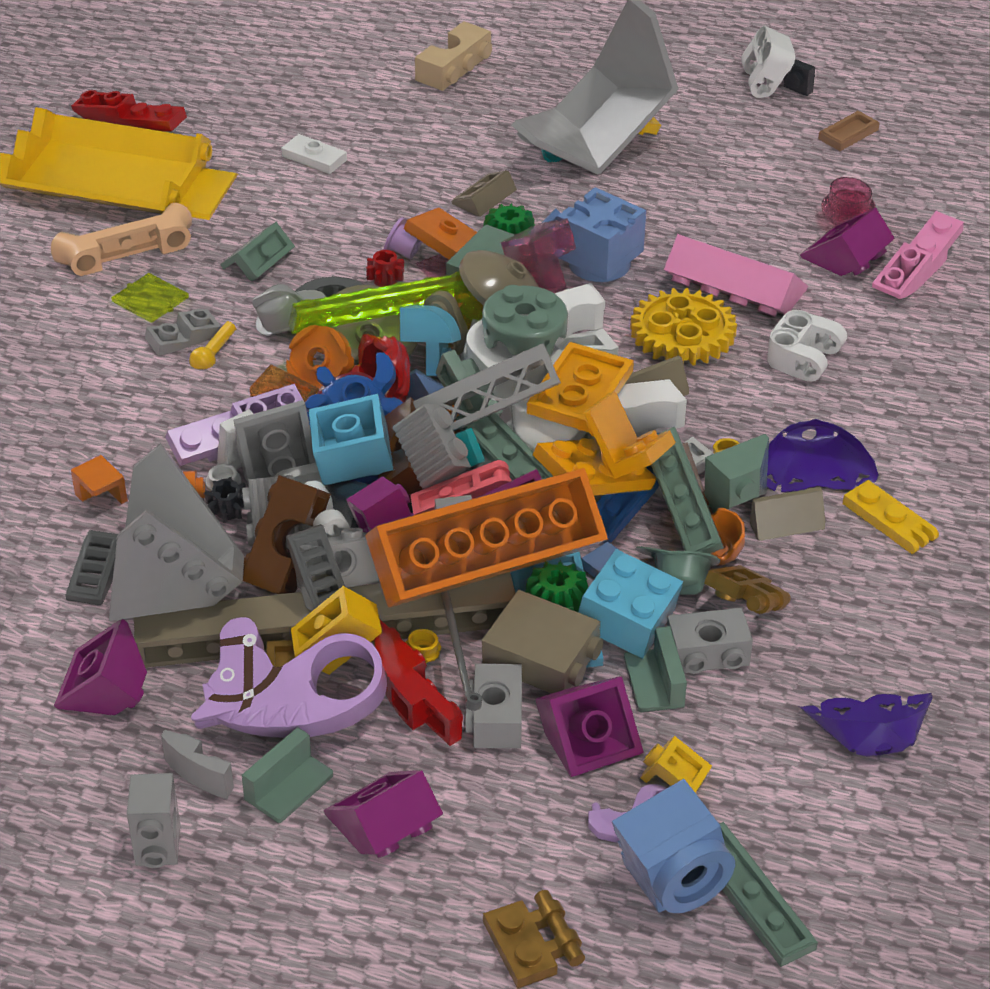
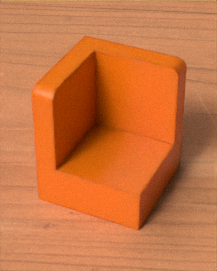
M102 455L71 469L74 492L82 502L106 491L121 504L128 501L124 476Z

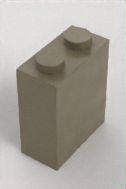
M518 589L482 639V664H522V682L551 694L573 686H579L585 675L586 666L591 659L596 660L603 647V639L600 638V621Z

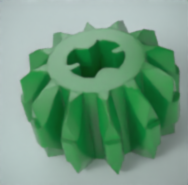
M512 203L509 206L499 204L498 209H489V214L485 216V221L483 222V227L489 225L525 239L536 229L532 211L525 210L522 205L515 207Z
M561 559L556 565L545 561L542 568H533L532 574L526 583V593L578 613L582 597L589 588L585 572L578 571L575 563L568 566L563 565Z

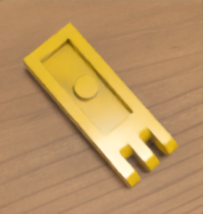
M870 480L844 494L843 505L911 554L917 552L919 546L923 548L929 544V540L934 541L939 537L936 527Z

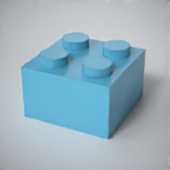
M378 394L309 409L313 455L324 486L365 476L379 475L393 470L388 427Z
M615 549L584 593L579 613L600 621V638L643 659L654 643L655 629L664 627L667 623V616L672 615L675 611L683 581Z

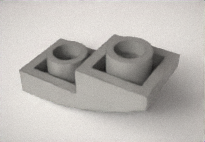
M193 309L192 311L178 312L176 324L164 323L160 326L146 327L145 339L158 356L166 355L212 338L221 326L208 309Z
M164 730L161 738L164 758L169 766L196 787L213 795L228 799L234 789L231 763L216 756L203 755L202 743L199 739H195L187 734H178Z

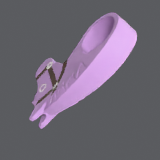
M246 617L235 618L227 622L220 632L219 666L211 675L208 683L202 684L205 702L191 715V719L195 722V727L198 729L223 724L233 730L265 737L285 738L297 727L308 733L310 737L330 734L354 725L371 714L380 705L387 687L386 674L381 657L374 645L361 636L348 633L329 636L285 665L275 667L264 651L263 641L255 623ZM345 656L359 657L374 667V675L369 686L353 698L338 700L323 694L321 696L317 694V680L321 671L327 664L337 658Z

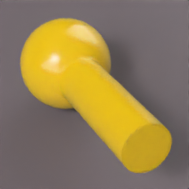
M226 321L205 347H198L191 352L189 357L190 365L195 369H208L212 367L216 362L215 355L236 331V326L232 322Z

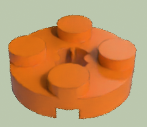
M308 326L298 332L289 345L291 353L290 359H286V368L290 378L299 387L318 394L319 389L323 386L317 379L318 367L328 368L334 377L349 373L354 367V359L351 356V347L348 340L341 332L331 327ZM317 352L324 354L323 363L314 366L313 360H317L314 358V355Z

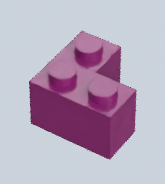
M383 476L346 499L358 527L363 529L365 533H368L378 525L414 516L407 505L410 503V498L406 490L400 484L395 485Z

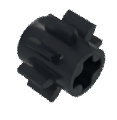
M232 477L219 481L214 480L212 491L204 493L208 508L214 516L217 515L221 518L223 523L235 518L242 519L241 513L242 508H244L242 488H246V484L241 483L238 485L236 481L232 480Z

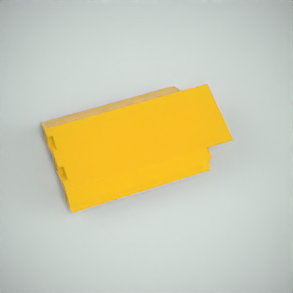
M35 107L31 131H17L13 155L0 153V185L5 188L162 214L171 203H179L187 207L193 218L210 220L238 174L206 168V163L210 161L212 156V145L210 144L211 140L203 134L196 133V137L69 117L57 115L47 109Z

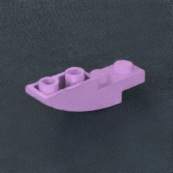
M295 384L288 385L232 403L230 411L168 430L166 440L180 466L204 458H208L212 462L218 458L220 423L248 409L255 414L303 400Z

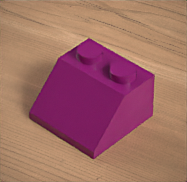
M875 207L833 226L804 250L800 256L802 259L839 276L850 272L855 276L871 266L869 264L870 260H876L887 252L885 247L895 238Z
M422 770L388 772L323 810L328 819L360 854L376 855L377 858L396 851L400 847L398 841L410 835L413 838L426 833L433 828L431 822L443 815Z

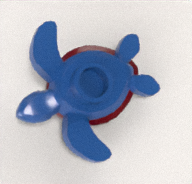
M377 353V371L374 378L361 372H349L334 377L328 368L318 367L317 379L323 386L319 389L318 394L311 395L306 400V409L309 410L378 394L384 416H386L403 403L395 397H386V392L391 388L396 379V369L392 360L385 353Z

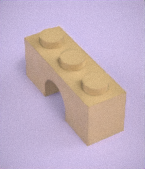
M463 21L448 32V49L431 45L415 57V81L441 91L456 83L460 77L468 71H472L477 64L491 55V31Z

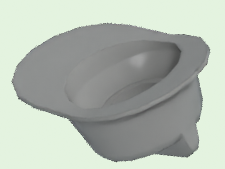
M273 285L262 294L253 298V306L258 315L256 321L257 331L262 335L272 336L312 325L323 316L325 306L328 303L327 297L322 292L316 290L295 292L287 285Z

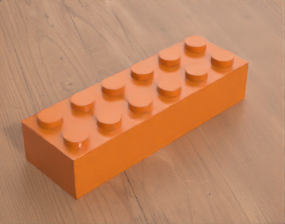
M585 468L378 525L365 535L388 608L593 548L608 540Z

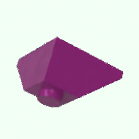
M124 619L118 620L75 650L55 701V708L115 716L127 707L131 709L139 703L144 694L142 686L147 670L127 621Z
M622 676L571 687L535 699L545 735L570 777L644 753Z

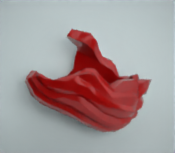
M363 334L358 347L359 365L354 366L350 372H361L374 378L377 371L376 354L379 352L387 354L395 366L396 379L391 388L386 392V397H395L405 402L410 390V360L407 348L401 342H398L394 336L389 338L387 336L376 337Z

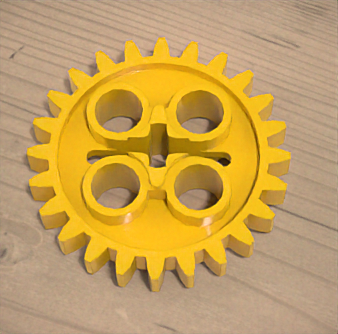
M672 288L671 294L668 295L660 290L658 298L649 294L648 302L640 300L639 307L633 308L630 325L631 338H635L636 346H643L642 352L644 354L653 351V359L663 356L665 360L679 355L683 363L684 360H689L695 366L696 360L701 359L707 364L709 363V356L719 359L720 352L728 353L729 346L734 345L737 331L736 315L731 314V307H723L724 300L714 302L713 294L703 297L701 296V290H698L695 294H690L688 288H685L683 293H678L675 288Z

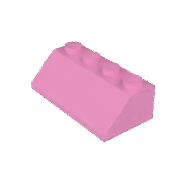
M677 234L664 268L666 272L673 276L671 281L686 287H689L691 282L701 286L700 290L703 293L713 294L714 297H718L719 292L729 295L728 301L743 307H746L748 302L758 305L757 311L772 317H776L777 312L785 315L788 311H791L808 288V285L794 273Z

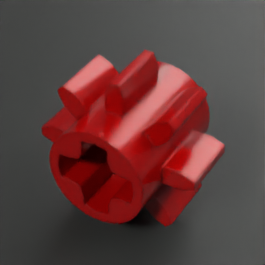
M380 250L374 253L373 258L367 259L366 279L374 280L376 286L391 288L398 281L404 280V259H397L395 252Z

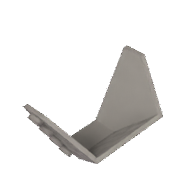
M627 0L594 66L554 109L515 120L511 126L518 131L517 135L526 143H532L592 173L601 174L679 90L656 13L641 0Z
M161 443L133 466L126 526L117 535L109 621L214 606L243 582L244 555Z

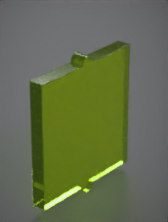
M147 273L134 283H128L125 289L111 297L112 302L152 323L167 312H173L174 307L189 298V293L151 273Z

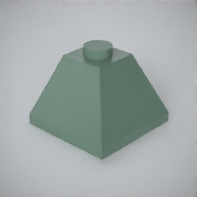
M766 434L705 457L704 494L708 499L709 507H711L713 514L718 508L730 509L767 493L769 437Z

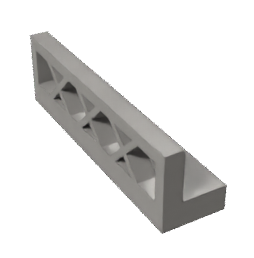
M542 343L415 400L413 404L416 409L425 403L441 405V407L452 411L453 424L450 426L454 432L559 385L561 382L551 362L550 355ZM545 364L551 378L537 385L524 380L528 371ZM508 380L517 382L511 397L502 399L492 395L495 386ZM522 384L531 387L520 392ZM477 394L485 397L479 411L470 414L459 410L463 400ZM490 399L497 401V403L487 407ZM457 413L466 416L462 419L455 421Z

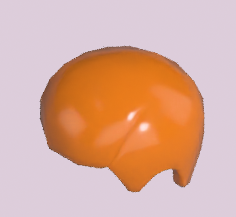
M718 508L711 515L724 546L723 549L711 553V555L720 559V563L717 566L734 561L743 550L745 544V526L742 519L733 511L726 508Z

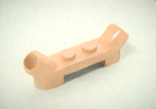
M171 203L161 215L80 236L60 232L51 242V254L56 263L68 265L76 275L84 276L103 271V262L156 248H159L162 254L184 249L190 242L191 234L188 229L192 225V216L184 205Z

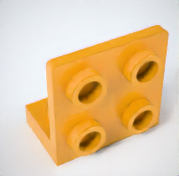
M615 391L607 394L584 412L586 427L589 433L595 437L601 449L602 461L606 468L611 470L614 479L652 465L676 443L670 430L659 435L656 430H653L637 438Z

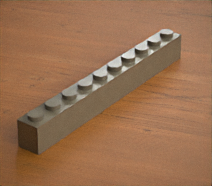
M510 572L449 590L458 633L486 630L492 627L515 595ZM380 583L348 587V589L376 603L379 619L389 628L393 627L396 629L402 639L408 638L409 634L417 629H428L436 635L450 634L441 593L388 608ZM328 591L318 592L317 595H320ZM302 592L223 600L209 607L134 617V639L146 668L219 660L220 632L222 628L232 619L246 617L255 623L263 641L264 651L267 653V641L292 640L291 628L312 611L306 608Z

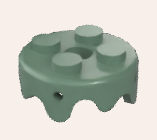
M508 285L504 289L495 292L484 303L482 327L484 342L489 349L497 346L498 341H500L507 347L510 354L518 355L543 343L549 355H551L559 337L566 338L568 311L566 305L560 297L546 289L536 286Z

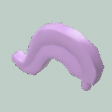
M649 784L641 787L636 795L632 809L667 788L658 784ZM594 802L592 804V811H588V828L598 839L617 843L619 839L615 834L612 821L626 812H616L610 808L600 809L599 803Z

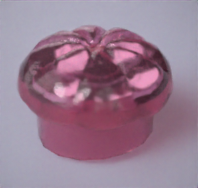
M841 177L832 181L829 194L823 198L821 203L824 217L833 225H839L876 207L872 199V189L869 185L853 177Z

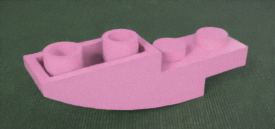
M935 211L910 244L903 243L873 281L872 288L898 299L905 298L917 291L947 260L948 249L962 233L964 222Z

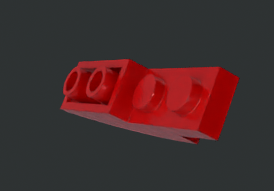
M88 90L83 92L80 98L71 105L72 110L84 119L156 131L172 132L187 118L184 107L171 106L170 104L147 105L144 102L136 104L133 94L120 93L119 91L106 93Z
M380 620L382 633L373 640V645L377 649L387 679L385 695L390 704L412 730L426 723L449 746L461 740L463 714L458 705L453 701H448L438 692L434 683L430 679L425 678L427 664L421 652L417 649H412L402 640L396 629L393 627L389 628Z

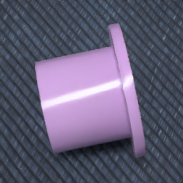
M401 217L391 229L383 250H393L408 259H412L418 252L422 242L403 229L406 218Z

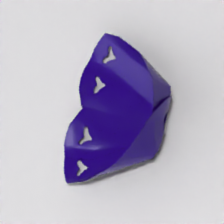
M812 419L791 424L769 443L767 476L771 474L776 483L767 478V487L773 491L776 490L777 485H781V492L800 491L816 486L838 490H852L867 480L875 483L879 477L875 461L863 444L842 427L829 422ZM805 430H815L816 436L811 440L803 438L802 433ZM859 474L869 475V477L862 478L859 482H856ZM837 476H839L845 482H841L839 480L831 481V479H834ZM793 478L803 481L789 484Z
M932 693L909 696L907 704L902 705L901 696L878 694L864 702L846 697L827 699L820 704L821 710L815 705L800 708L850 752L870 757L901 752L907 747L913 746L933 697ZM923 702L918 706L917 709L908 706L910 704L917 705L918 703ZM890 704H894L891 711L887 710L886 708L880 707V705L889 706ZM834 708H838L841 710L843 708H850V710H847L843 715H841L840 712L834 710Z

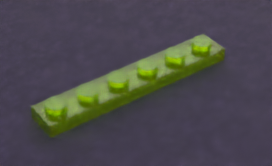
M459 271L451 275L435 278L427 277L413 282H398L391 286L366 288L346 294L337 293L330 297L313 300L304 299L293 303L288 325L292 334H296L311 325L334 327L400 314L401 307L423 305L424 301L436 291L449 292L454 296L457 303L473 301L476 298L464 284Z

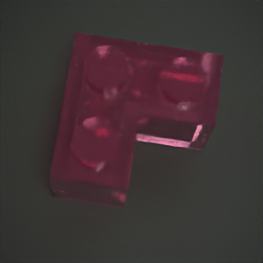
M568 218L538 223L500 242L504 255L522 263L531 273L539 288L553 293L567 289L558 258L576 249Z

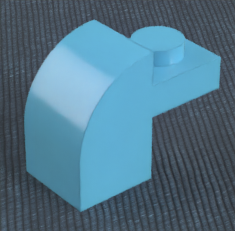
M408 305L401 307L400 341L426 342V376H437L435 372L442 353L452 351L451 348H448V343L461 340L460 330L455 319L447 311L436 306Z

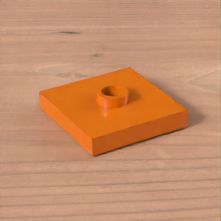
M439 207L407 219L403 228L406 232L449 260L477 233Z

